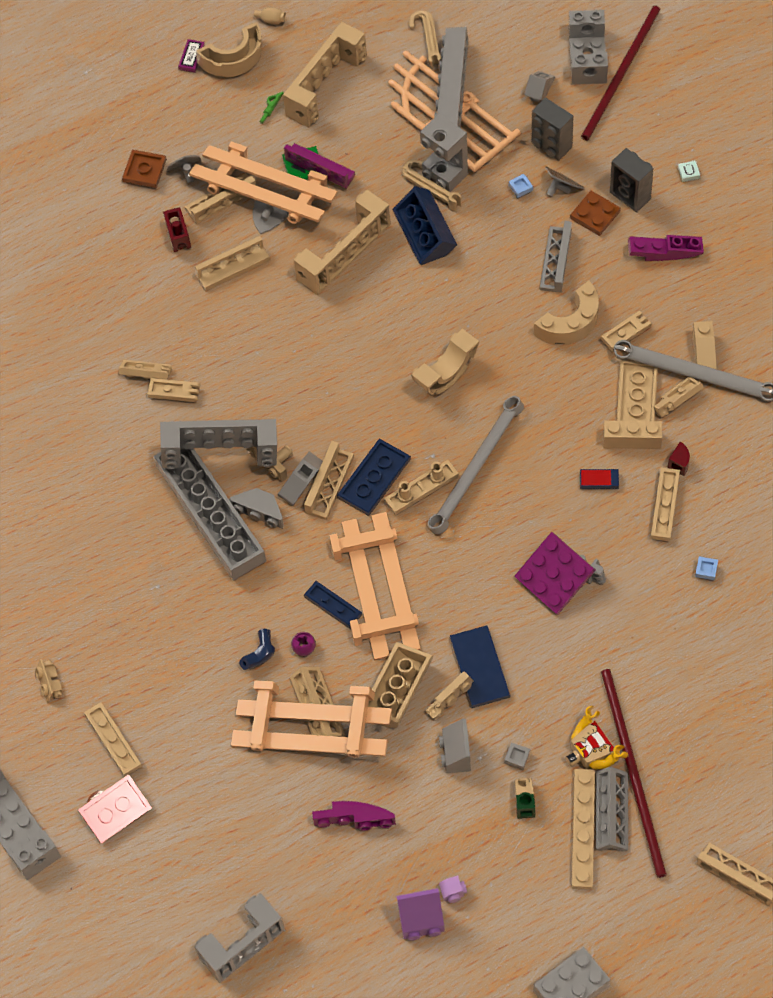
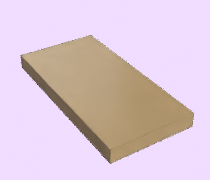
M620 360L617 421H655L654 406L656 405L657 367L636 361Z

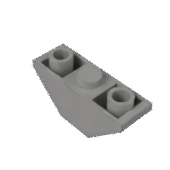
M309 451L286 481L278 496L293 506L317 474L323 461Z
M255 488L230 497L229 501L238 514L243 513L255 521L261 520L271 527L283 529V517L273 494Z

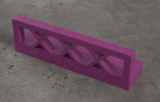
M296 143L292 146L286 144L284 147L285 160L308 171L313 170L327 175V180L341 187L347 188L355 177V171Z

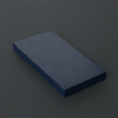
M379 438L337 494V498L370 516L409 463L411 456Z
M488 625L450 635V641L460 672H466L474 681L471 684V688L467 691L471 707L475 708L510 698Z

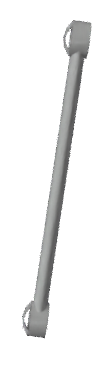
M620 340L614 346V354L620 360L630 359L757 396L764 402L773 401V398L768 399L761 394V391L773 394L772 389L764 388L766 386L773 388L772 382L761 383L634 346L627 340ZM621 344H626V345H628V347H630V348H627V347H624V346H620V345H621ZM616 349L627 351L629 354L620 356L617 354Z
M512 396L506 399L503 404L504 411L437 514L429 518L428 527L434 534H441L447 530L449 526L448 519L514 416L523 411L524 404L519 397ZM517 403L516 407L509 409L512 405ZM442 521L439 526L434 527L437 522Z

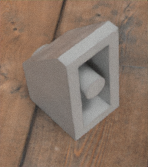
M541 71L530 74L524 95L529 96L530 100L536 102L544 99L550 90L555 76Z

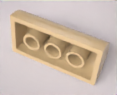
M396 642L372 688L375 693L374 701L369 700L368 707L392 709L390 725L382 726L388 728H397L433 659L432 655Z

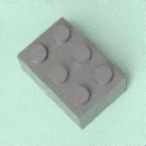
M582 947L534 984L533 992L538 998H595L610 987V978L588 951Z

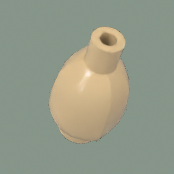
M264 8L262 11L255 10L254 17H259L269 24L279 25L281 22H285L286 12H282L279 8Z

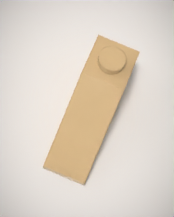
M694 322L692 336L696 364L717 369L713 322Z

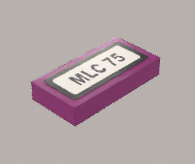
M187 40L178 65L179 70L196 73L198 67L196 50L204 47V42Z

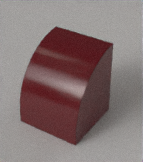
M679 442L669 457L668 468L680 470V474L685 476L689 468L690 453L682 442Z

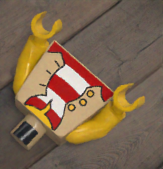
M594 706L586 708V715L579 721L571 736L570 747L573 752L565 756L566 761L571 767L581 762L585 769H605L615 764L619 757L626 758L628 756L627 752L620 754V750L625 746L616 745L614 747L595 720L592 721V718H597L600 715V711H596L594 715L591 714Z

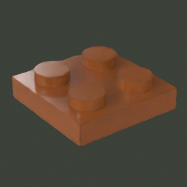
M132 149L122 181L157 188L167 161L166 155Z
M591 190L570 214V219L600 236L620 213L621 207Z

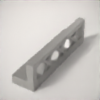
M565 221L564 228L550 226L540 290L562 293L572 232L571 221ZM553 233H561L562 238L556 241L553 238ZM557 247L560 252L553 256L550 250ZM552 262H555L557 265V269L554 271L547 267ZM550 277L555 281V286L544 284Z
M607 767L596 772V849L604 851L614 848L625 852L628 851V773L613 767ZM616 776L621 777V786L617 783ZM617 794L621 799V805L616 800ZM617 813H618L619 817L621 818V824H620V825H619V823H618L617 820H616V814H617ZM617 833L621 838V844L616 843Z

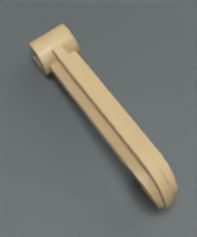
M417 11L409 19L410 28L414 29L416 19L421 18L423 20L430 68L434 70V64H439L440 68V61L442 60L439 54L433 17L429 12Z
M412 160L403 166V175L407 180L421 188L429 189L432 195L449 204L450 210L457 211V205L461 206L460 193H451L411 169L414 166L422 168L423 162Z

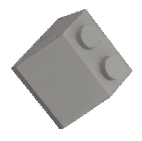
M461 719L442 728L443 736H439L440 748H444L445 752L444 755H441L442 767H446L447 774L471 771L466 719Z

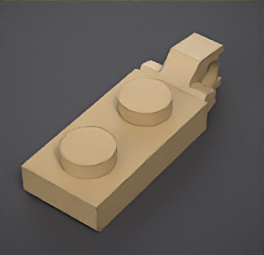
M691 377L682 381L661 396L662 400L654 406L656 414L660 417L669 414L670 411L682 405L683 402L702 390V383Z
M462 672L435 698L436 701L426 709V712L434 720L438 719L443 715L445 708L452 706L461 693H465L471 688V684L474 681L466 672Z

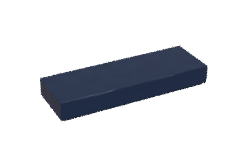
M315 581L304 594V598L349 629H351L350 621L358 620L362 616L360 610L318 581Z

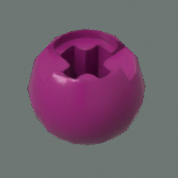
M304 631L293 636L291 641L292 650L297 655L303 657L310 655L316 646L314 637Z

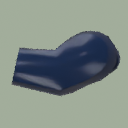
M260 629L258 631L259 647L254 652L243 656L239 661L243 670L257 667L274 655L275 647L271 643L270 629Z

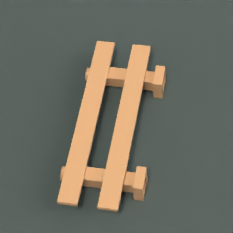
M232 141L228 145V152L209 145L202 154L207 159L221 163L217 171L195 164L189 173V176L208 182L207 190L211 194L219 193L222 188L288 211L289 216L287 219L292 224L299 223L302 217L319 222L325 210L311 206L315 198L331 203L337 195V191L327 188V175L311 170L308 174V180L285 173L249 160L247 147ZM235 169L301 192V195L297 200L231 177Z
M386 512L371 515L374 531L360 534L357 519L342 522L345 537L338 538L337 534L329 535L334 560L342 559V553L349 552L365 623L358 624L357 619L350 621L355 646L363 645L362 639L369 638L374 660L389 657L385 634L400 631L403 645L421 650L415 628L416 625H419L417 614L411 612L394 540L397 539L395 528L391 529ZM378 545L396 614L394 617L385 619L380 617L364 552L365 548Z
M254 681V689L258 692L257 701L238 700L236 716L254 717L252 731L233 730L232 747L251 748L254 751L276 749L347 754L350 757H359V755L386 756L388 740L364 738L365 724L390 725L392 714L391 708L368 707L369 700L374 701L375 696L374 691L370 687L350 686L349 694L354 698L353 706L272 702L273 695H278L279 687L272 681ZM269 718L350 723L348 737L271 733L267 731Z

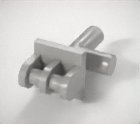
M580 555L586 561V557L584 555ZM595 559L591 566L596 571L590 576L587 583L591 584L594 581L598 584H604L606 578L603 567L600 566L599 560Z

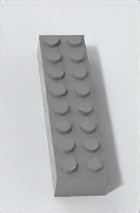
M180 448L181 468L175 469L162 468L161 452L154 455L157 469L233 581L266 562L263 548L194 449Z

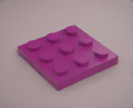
M551 532L514 577L554 613L559 615L596 569L555 533Z

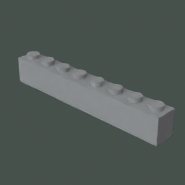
M467 27L446 28L445 35L442 36L444 48H441V58L443 61H440L441 74H438L440 87H437L439 100H436V110L438 111L434 114V118L441 114L459 128H461L469 43Z

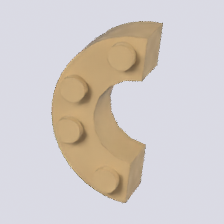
M255 22L242 29V42L234 49L221 50L213 44H208L196 50L197 64L206 72L220 77H235L252 69L259 61L262 53L261 30L258 23Z
M587 281L575 291V304L578 306V309L574 314L568 317H556L546 313L534 323V335L547 343H564V345L576 343L587 337L594 329L598 319L599 298L593 284Z
M464 329L454 333L449 340L445 353L438 358L435 364L428 366L424 363L413 370L411 374L413 381L431 395L443 393L456 383L467 370L468 366L466 363L469 358H474L479 341Z

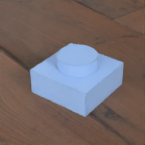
M525 174L509 181V187L517 198L533 191V185Z
M699 556L695 577L715 580L718 560Z

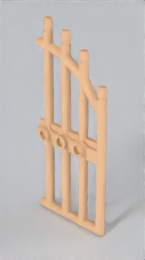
M404 51L403 56L414 65L410 71H407L400 64L396 63L394 65V69L400 72L405 77L403 87L397 84L395 80H389V85L399 92L402 97V106L395 101L391 103V106L418 129L422 130L434 119L435 112L409 92L410 84L413 83L434 101L439 100L436 92L414 76L420 69L439 84L438 74L424 64L427 61L425 56L418 59L410 52ZM466 91L463 97L461 122L494 147L486 153L467 138V147L481 157L475 163L468 159V168L475 173L516 139L521 132L519 129H515L513 132L477 105L479 100L474 94ZM409 101L432 118V120L424 124L410 113ZM472 109L503 133L506 138L498 142L464 114Z

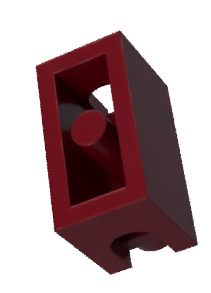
M181 208L163 211L173 251L177 252L178 249H184L185 247L187 249L191 248ZM178 217L179 221L170 223L171 218Z

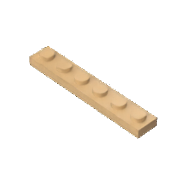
M591 769L574 770L572 889H593L595 770Z

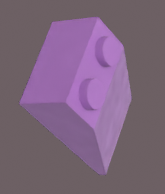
M438 888L397 896L404 939L417 940L420 936L429 935L434 937L440 935L441 932H445Z

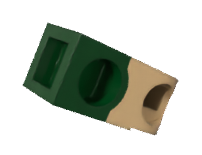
M532 778L515 779L517 819L535 818Z

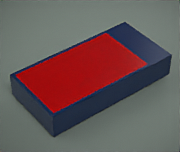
M580 469V489H619V469Z

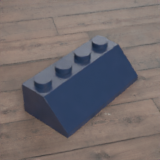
M414 186L393 208V212L420 265L447 256L457 246L429 189Z

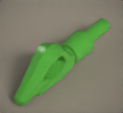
M284 92L267 98L266 103L268 106L263 111L264 115L259 121L261 124L271 115Z

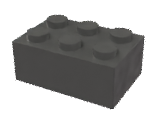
M545 97L532 110L531 143L536 148L545 151L550 157L560 161L573 147L574 115Z
M625 148L611 161L610 193L637 213L651 200L654 168L650 163L639 158L635 152Z

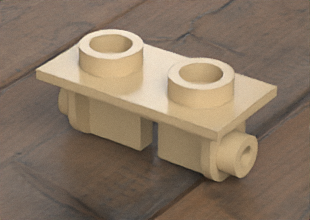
M40 659L35 668V675L41 683V694L45 696L46 702L49 703L53 696L56 699L62 697L63 690L59 680H52L58 677L54 663L51 661L43 663V660Z

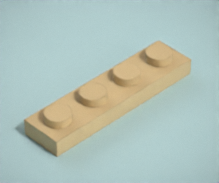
M661 468L651 539L670 541L680 470Z
M101 702L84 712L125 777L142 767L135 753Z

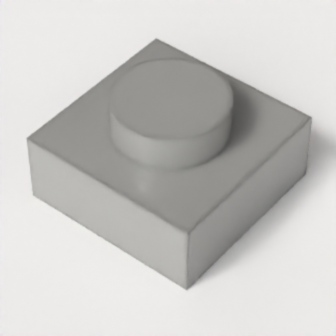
M511 743L504 763L524 770L530 749Z

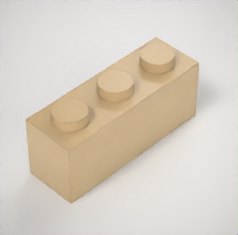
M604 420V448L661 449L662 421Z

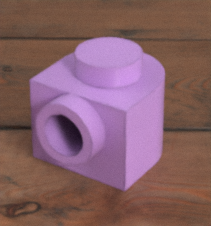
M458 875L439 883L443 900L449 903L459 901L460 897H464V894L467 893L464 881H459Z

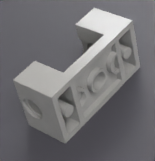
M604 10L569 11L572 85L607 83L608 61L607 52H605Z
M438 114L420 131L421 144L425 148H430L434 151L422 163V174L425 178L432 180L440 187L451 192L468 175L467 132L441 114Z
M261 893L249 898L244 906L248 913L249 921L255 927L249 929L242 940L233 942L229 946V950L226 951L213 934L210 933L208 936H202L197 941V945H195L199 959L219 983L224 981L285 931L282 917Z

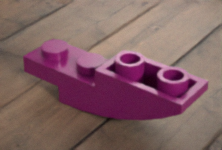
M666 235L665 239L633 236L628 238L629 256L645 257V261L679 260L704 253L702 237Z
M332 801V809L312 811L314 826L321 828L328 827L330 824L348 825L350 822H354L355 829L361 831L370 830L372 827L390 828L392 825H396L394 813L376 805L363 802Z

